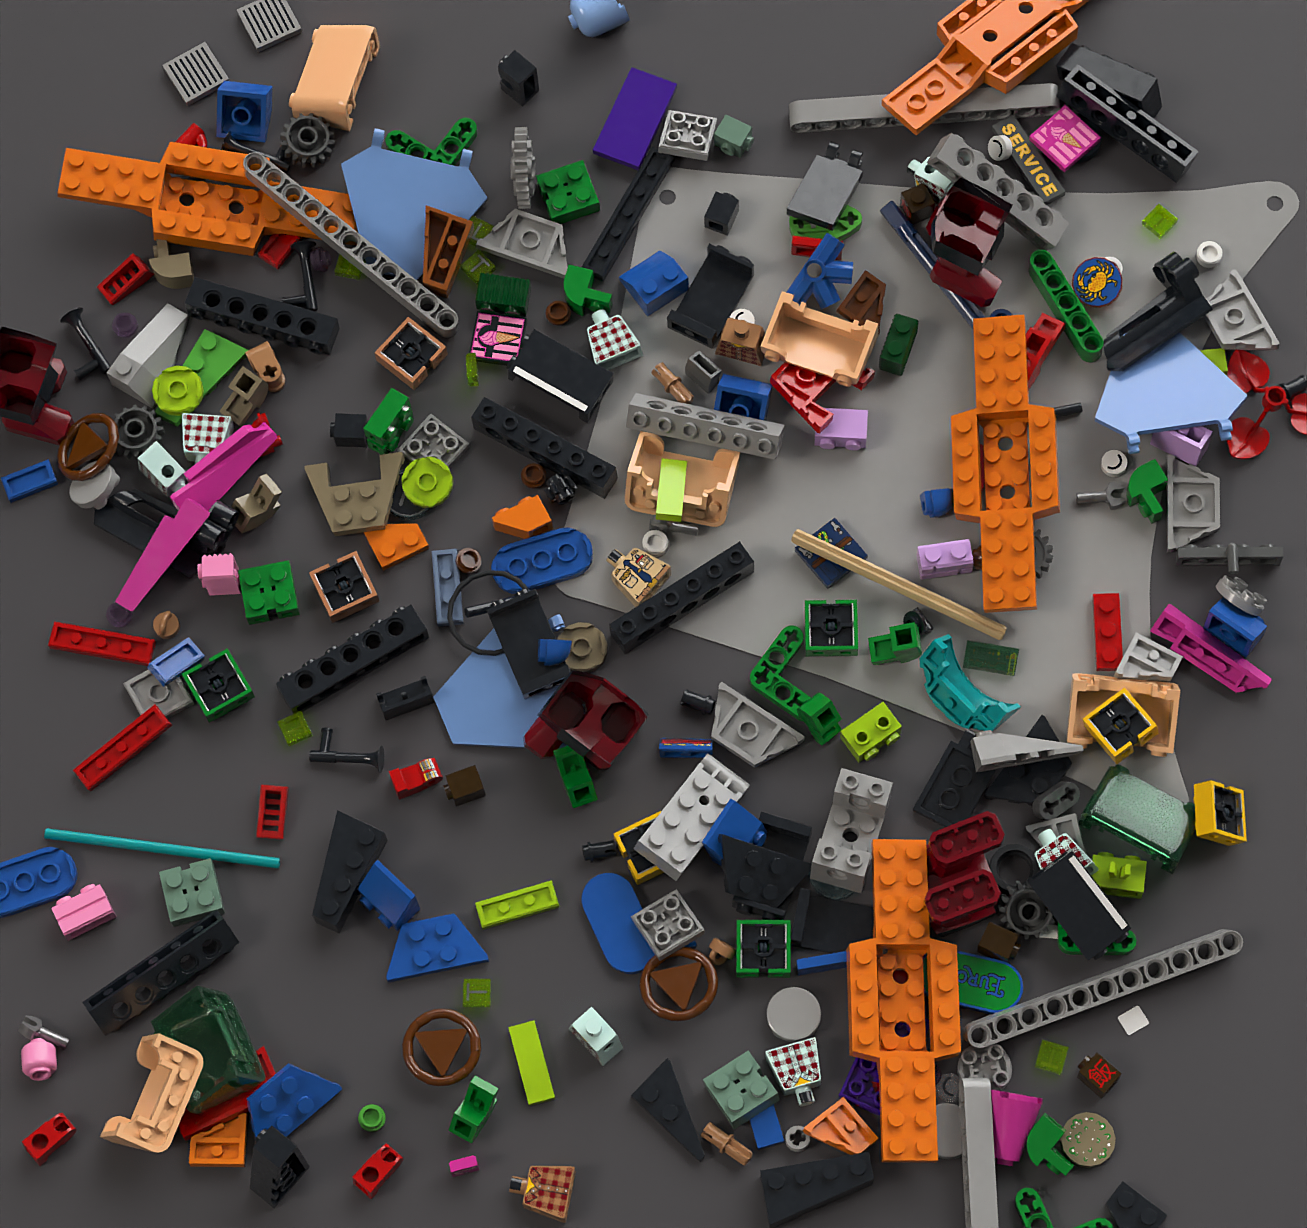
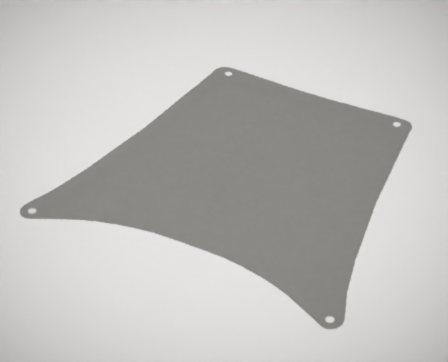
M671 167L639 221L630 269L656 252L662 251L675 259L688 276L690 287L707 258L709 243L714 246H723L731 254L738 257L744 256L754 264V276L735 310H749L754 316L755 324L762 326L766 333L781 292H787L810 258L791 254L792 235L789 229L790 216L787 215V207L803 179ZM1273 181L1191 191L1133 193L1065 192V196L1047 206L1059 211L1063 218L1069 222V225L1056 246L1047 251L1054 258L1074 292V275L1078 267L1085 261L1094 258L1114 257L1121 262L1123 267L1121 288L1111 302L1095 306L1083 302L1078 297L1104 341L1106 335L1166 290V287L1157 279L1152 270L1155 263L1173 251L1178 253L1182 259L1186 257L1191 259L1199 271V276L1195 278V281L1206 299L1214 293L1219 284H1223L1229 278L1232 270L1237 269L1242 280L1281 231L1293 219L1299 208V199L1296 192L1288 185ZM859 183L847 205L861 213L862 225L859 231L843 240L845 246L842 250V259L835 260L853 262L852 284L833 283L841 299L840 301L820 309L812 293L806 302V307L848 321L838 314L836 310L865 270L886 284L879 328L880 334L864 368L865 371L866 368L875 370L874 378L862 391L853 385L846 387L835 382L815 402L823 408L868 410L866 448L848 450L845 447L823 449L820 446H815V430L772 387L766 421L785 425L781 449L776 459L741 452L728 513L724 524L721 526L711 527L681 521V523L697 525V535L673 531L664 532L668 538V549L664 555L655 558L671 566V576L655 595L740 541L754 560V573L670 625V628L763 657L785 627L790 625L797 626L803 632V644L789 662V666L829 678L965 731L966 728L949 720L930 699L924 686L926 678L924 669L920 668V657L906 663H901L900 661L879 665L871 663L868 638L890 634L889 627L902 625L905 614L918 607L933 626L932 631L920 635L922 654L934 639L949 634L952 637L957 661L970 682L985 695L995 700L1009 704L1018 703L1021 706L1016 713L996 730L992 731V734L1002 733L1026 737L1040 716L1043 715L1046 717L1059 741L1067 743L1072 674L1084 673L1114 676L1116 672L1096 671L1093 594L1119 593L1123 656L1135 633L1151 640L1150 574L1151 555L1157 522L1151 524L1148 517L1144 518L1138 508L1139 503L1129 507L1126 492L1132 473L1138 467L1153 459H1156L1166 475V457L1169 453L1150 444L1153 433L1139 435L1140 444L1138 447L1140 453L1129 454L1125 436L1095 422V416L1111 372L1107 370L1104 347L1100 358L1096 362H1085L1080 358L1063 331L1041 365L1040 374L1028 391L1029 404L1054 408L1081 402L1083 410L1081 413L1056 418L1060 513L1035 520L1034 533L1040 529L1041 538L1049 537L1046 545L1053 546L1052 553H1050L1053 555L1052 563H1048L1050 565L1048 572L1042 570V577L1040 579L1036 577L1037 610L985 613L983 607L982 570L976 569L974 565L971 573L961 574L958 572L957 575L921 580L916 556L918 546L969 539L971 551L981 545V524L956 520L954 503L951 510L945 515L930 518L929 515L923 514L920 495L924 491L953 489L951 416L976 408L974 331L940 287L932 282L925 268L880 213V209L890 201H894L903 212L900 206L901 192L910 188ZM664 190L673 191L676 195L675 201L669 205L663 204L659 198L661 192ZM716 191L722 194L730 193L739 200V212L728 236L705 228L704 216ZM1277 196L1283 201L1282 209L1279 211L1270 210L1267 207V200L1270 197ZM1017 201V207L1022 210L1021 204ZM1159 212L1171 221L1169 223L1164 220L1155 230L1152 229L1162 219L1158 214ZM1036 216L1037 223L1041 225L1040 218ZM848 217L849 225H853V218ZM928 218L913 226L932 249L931 236L926 230L930 220ZM798 220L797 225L799 228L804 226L802 220ZM1004 222V237L993 259L988 260L984 266L998 276L1002 283L990 306L980 307L977 304L975 305L985 317H990L991 313L997 309H1006L1013 315L1024 314L1027 333L1030 327H1034L1042 313L1055 319L1056 317L1028 272L1032 253L1041 249L1006 222ZM809 223L811 228H816V225ZM1206 241L1215 242L1222 249L1221 261L1213 268L1201 266L1196 259L1198 247ZM812 263L808 266L807 272L812 277H818L821 275L822 269L819 264ZM1043 263L1035 264L1039 268L1046 267ZM1049 283V284H1047L1050 288H1058V287H1059V286H1058L1057 284H1055V283ZM626 289L621 317L639 341L643 356L609 370L614 373L613 382L601 400L587 452L615 466L618 479L605 499L577 485L575 497L572 500L564 527L576 529V531L584 533L589 538L593 549V559L590 567L582 575L556 583L555 585L570 597L624 613L631 611L635 606L612 582L611 574L615 567L606 560L614 549H617L625 556L633 548L644 551L642 540L644 535L651 531L649 530V522L652 519L651 514L633 511L625 504L627 470L640 434V430L626 428L629 403L635 393L678 402L671 393L665 392V387L651 373L653 369L658 371L655 366L663 362L676 377L679 376L681 378V383L694 396L693 402L690 405L714 410L718 385L707 394L685 374L688 358L698 350L722 370L719 382L722 375L727 374L770 383L771 375L784 363L780 360L772 362L764 357L762 366L720 356L715 354L720 336L713 349L669 329L667 327V316L671 309L677 310L686 292L647 317ZM1067 303L1060 305L1064 309L1071 308ZM895 314H901L919 321L918 332L902 376L879 369L881 350H883L884 342ZM1202 317L1180 333L1198 350H1202L1212 330L1205 318ZM1081 324L1072 325L1075 329L1080 330L1084 328ZM1091 344L1085 346L1089 350L1097 349ZM1028 424V425H1027V436H1028L1030 507H1032L1031 467H1030V443H1029V424ZM979 425L980 444L984 445L983 428ZM658 435L664 441V451L713 461L715 453L722 449ZM1003 438L999 441L998 447L1004 451L1009 450L1013 446V441L1009 438ZM1110 450H1118L1127 458L1126 470L1119 477L1107 476L1101 469L1102 457ZM1109 482H1117L1124 486L1123 492L1111 494L1113 498L1126 499L1125 504L1118 509L1110 510L1105 502L1077 504V493L1102 492L1107 488ZM984 486V489L981 494L982 511H986V498ZM1006 486L1000 491V495L1004 499H1010L1015 494V490L1011 486ZM1162 491L1154 495L1159 504ZM833 518H836L868 555L866 561L1006 626V632L1001 640L995 639L853 571H850L827 589L795 552V547L798 545L791 542L792 536L797 529L812 535ZM805 600H826V604H835V600H857L858 656L805 657ZM794 633L791 636L786 635L787 642L783 647L786 651L792 641L798 642L796 640L797 635ZM979 647L980 652H984L988 648V652L994 653V656L988 655L989 658L997 659L995 651H1000L1004 657L1002 662H1006L1008 666L1010 655L1015 654L1014 673L1009 674L1008 669L1007 672L1001 673L971 668L967 665L968 654L976 655L978 650L974 648ZM778 652L772 653L769 657L770 660L779 663L784 661L783 655ZM977 653L976 656H980V655H981V657H983V656H986V655H984L985 653H983V655L980 654V653H979V654ZM975 658L969 659L973 660V662L969 661V665L982 668V664H984L983 668L1006 671L1007 665H1002L1005 663L997 664L999 662L981 659L977 661ZM973 728L970 729V730H972V731L975 732V733H978V732H982V731H983V730H978V729H973ZM1093 742V744H1087V748L1083 749L1084 751L1081 754L1068 756L1072 765L1065 776L1090 787L1149 823L1161 827L1172 826L1180 823L1188 815L1190 807L1189 797L1175 752L1167 753L1166 757L1153 756L1146 747L1134 746V752L1116 765L1099 743ZM1160 794L1170 795L1173 799L1172 808L1168 810L1158 808L1156 805L1157 797Z

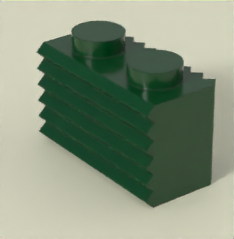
M480 273L475 299L476 309L488 313L502 312L510 316H526L531 293L530 280Z
M901 314L894 315L879 357L880 370L898 376L903 375L918 332L919 321L917 319Z

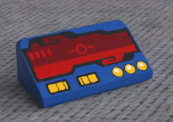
M661 738L659 743L661 758H704L707 753L712 756L713 752L712 739Z

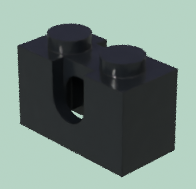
M516 50L510 55H505L500 60L498 72L502 79L500 81L501 90L523 107L539 91L537 68Z

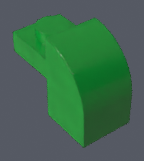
M569 264L564 278V293L566 303L570 309L580 316L584 315L585 308H589L593 312L604 309L607 313H610L613 305L612 294L592 289L594 283L593 270Z
M1156 459L1141 465L1132 473L1126 492L1129 507L1139 503L1140 513L1144 518L1148 517L1151 524L1161 520L1163 509L1154 495L1165 490L1168 482Z
M915 622L889 627L890 634L868 638L871 663L873 665L894 661L906 663L922 655L919 628Z
M816 693L797 709L799 718L806 723L814 739L821 746L842 730L838 724L842 720L833 702L822 693Z
M569 746L554 750L557 767L572 807L576 808L598 800L584 757Z
M474 1076L469 1084L464 1101L453 1115L448 1131L472 1144L495 1108L498 1100L496 1095L499 1088Z
M1046 1113L1031 1129L1027 1139V1151L1030 1159L1036 1166L1045 1158L1048 1161L1046 1166L1057 1175L1063 1173L1066 1176L1074 1164L1053 1148L1066 1132V1129Z

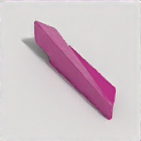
M265 422L257 428H253L251 425H244L184 473L188 484L170 496L176 509L179 511L185 499L188 498L195 500L209 511L213 504L220 500L277 439L276 433Z
M186 498L175 518L164 515L115 602L129 611H134L206 521L210 512L195 500Z
M1172 604L1167 605L1150 630L1152 633L1173 642L1170 647L1171 650L1183 656V658L1235 693L1259 687L1267 688L1272 680Z

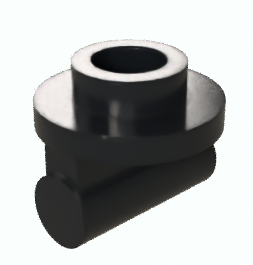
M918 607L905 614L903 624L915 622L919 628V635L927 634L933 630V626Z

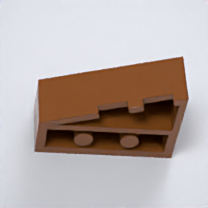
M426 205L423 286L433 294L448 299L473 235L474 225L470 220Z

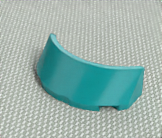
M949 634L934 639L919 658L920 668L924 669L926 678L924 686L930 699L949 720L963 728L994 731L1021 708L1018 703H1004L985 695L970 682L957 661L952 637Z

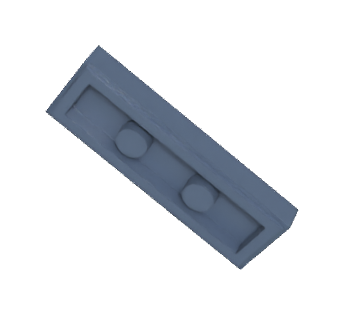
M457 549L432 551L438 627L449 626L447 620L449 600L460 584V571L455 562L458 554ZM461 591L453 606L452 618L454 625L464 624Z

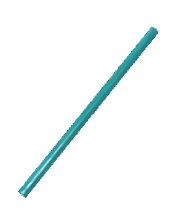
M49 828L45 829L44 834L45 839L200 859L211 858V860L277 869L280 866V858Z

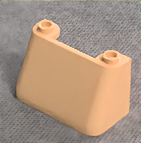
M321 25L319 29H315L313 32V45L297 90L290 96L289 107L292 108L294 118H299L301 113L304 116H309L310 113H313V117L319 118L321 116L324 124L329 123L330 127L350 132L353 119L349 118V114H351L352 108L355 109V97L368 61H372V56H377L380 48L377 30L375 27L368 25Z
M782 291L761 344V351L765 354L764 357L772 362L780 360L836 379L837 383L846 387H851V384H857L877 341L878 323L866 320L864 325L859 326V321L857 320L851 323L807 308L804 302H801L799 306L798 303L793 301L794 295Z
M640 431L627 470L625 504L633 511L656 515L661 459L687 461L681 521L711 527L721 526L724 524L728 513L741 452L722 448L715 453L713 461L664 451V441L661 437L653 433Z
M1084 673L1072 674L1067 743L1083 745V749H1085L1087 744L1097 742L1084 727L1082 718L1125 688L1156 723L1159 734L1143 746L1139 743L1135 746L1146 747L1153 756L1166 757L1167 753L1174 752L1180 689L1177 684Z
M158 1033L143 1036L137 1048L136 1057L139 1064L150 1069L151 1072L131 1119L122 1116L110 1118L100 1136L112 1143L153 1153L163 1152L170 1146L204 1063L202 1055L197 1050Z

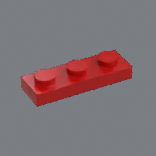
M1119 593L1093 594L1096 671H1116L1123 658Z

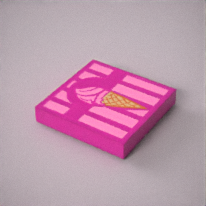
M1066 105L1029 137V140L1064 173L1097 145L1101 139Z

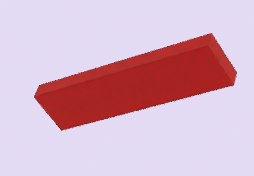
M54 621L48 647L55 650L148 666L152 661L156 641L149 638Z
M154 704L73 769V771L91 792L173 725L159 707Z

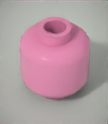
M41 1038L33 1039L30 1043L26 1044L21 1050L23 1073L35 1081L50 1078L57 1069L55 1046Z

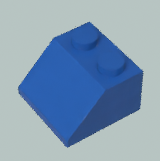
M223 81L217 90L216 137L225 138L227 133L231 131L234 139L266 142L272 111V86Z
M662 251L656 252L619 276L621 283L647 317L689 289L688 276L674 258Z
M723 374L718 384L714 410L766 421L773 386L770 383Z
M1223 597L1210 609L1203 628L1247 658L1264 636L1267 625L1259 616L1246 613Z
M730 798L703 839L702 844L712 861L722 866L721 859L723 854L721 843L718 841L719 834L761 847L766 840L767 830L760 820Z
M377 860L358 888L361 896L359 901L369 911L372 909L376 910L380 914L378 919L385 927L389 929L392 926L395 930L399 931L401 925L407 923L420 910L416 896Z

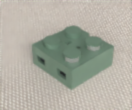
M211 858L189 864V869L182 870L179 866L159 872L170 922L173 927L202 920L216 909L220 915L225 914L215 867Z
M749 1050L703 1079L705 1088L733 1129L738 1128L780 1101L778 1092L767 1076L761 1077V1068Z

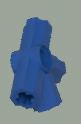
M825 234L786 292L794 295L793 301L798 303L799 306L801 302L806 303L813 293L820 309L828 307L841 300L833 283L852 284L853 262L835 261L845 244L831 234ZM812 263L819 264L822 269L821 275L818 277L810 276L807 272L808 266Z

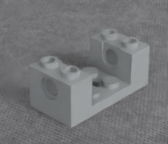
M841 768L834 790L833 804L822 839L819 838L812 861L810 879L862 893L872 860L871 842L879 837L890 801L893 782ZM846 832H854L858 839L854 842H848L843 838V835Z

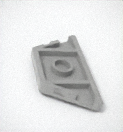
M514 209L506 216L504 221L499 222L486 237L480 238L476 243V249L563 279L565 278L567 261L562 224Z
M1237 269L1232 270L1229 278L1223 284H1219L1214 293L1206 298L1213 308L1212 311L1203 316L1222 349L1278 350L1280 343Z
M1167 454L1166 477L1168 479L1166 486L1167 552H1173L1220 529V478L1210 473H1204L1192 464L1187 465L1175 459L1176 456L1172 454Z
M723 682L719 684L711 735L713 741L754 768L803 743L805 736Z

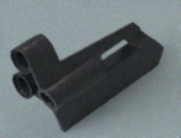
M1173 251L1154 264L1152 270L1157 279L1166 287V290L1106 335L1103 347L1108 371L1125 370L1213 310L1195 281V278L1199 276V271L1191 259L1188 257L1182 259L1178 253Z
M137 489L116 493L107 499V503L103 508H95V526L141 552H144L159 523L129 506L143 502L169 517L175 518L178 513L175 506ZM217 500L209 510V517L169 567L191 578L198 572V564H202L203 555L208 556L210 554L213 556L216 554L218 556L224 551L225 543L229 539L239 518V511Z

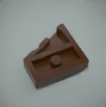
M865 270L836 312L851 323L854 320L859 321V326L864 325L866 320L878 323L879 336L886 284Z

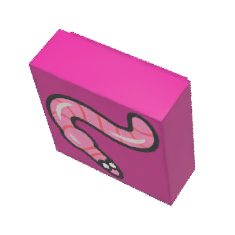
M474 1155L450 1161L449 1163L453 1177L479 1170L478 1162Z

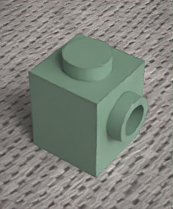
M728 115L724 116L714 133V145L730 156L735 155L741 158L744 151H749L754 142L752 127Z

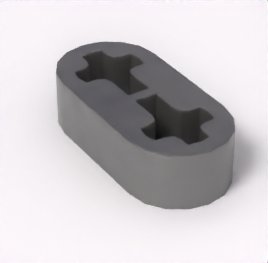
M1061 781L1034 800L1033 813L1040 819L1051 820L1076 804L1080 797L1079 788L1071 782ZM1065 789H1069V792L1067 793V799L1060 798L1063 795H1065ZM1045 803H1052L1047 807L1048 812H1043V809L1046 807Z

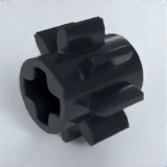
M559 473L547 480L546 484L549 488H546L544 492L552 504L557 501L559 505H564L574 499L575 494L573 491L577 489V486L570 475L564 477L563 473Z

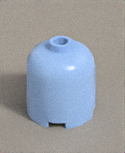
M616 0L570 1L571 15L568 16V19L573 29L579 28L582 34L587 37L599 36L630 21L625 6H621Z

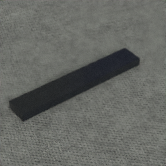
M654 147L650 149L582 265V268L593 270L594 278L603 282L675 161L674 156L658 153V149Z

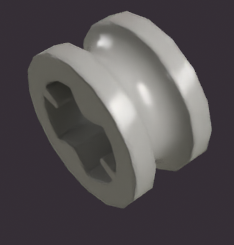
M793 1126L786 1133L785 1142L791 1151L802 1152L810 1143V1136L802 1131L804 1129L802 1126ZM796 1132L802 1133L801 1137L806 1138L805 1142L801 1141L799 1143V1146L793 1145L794 1140L790 1141V1136H795Z

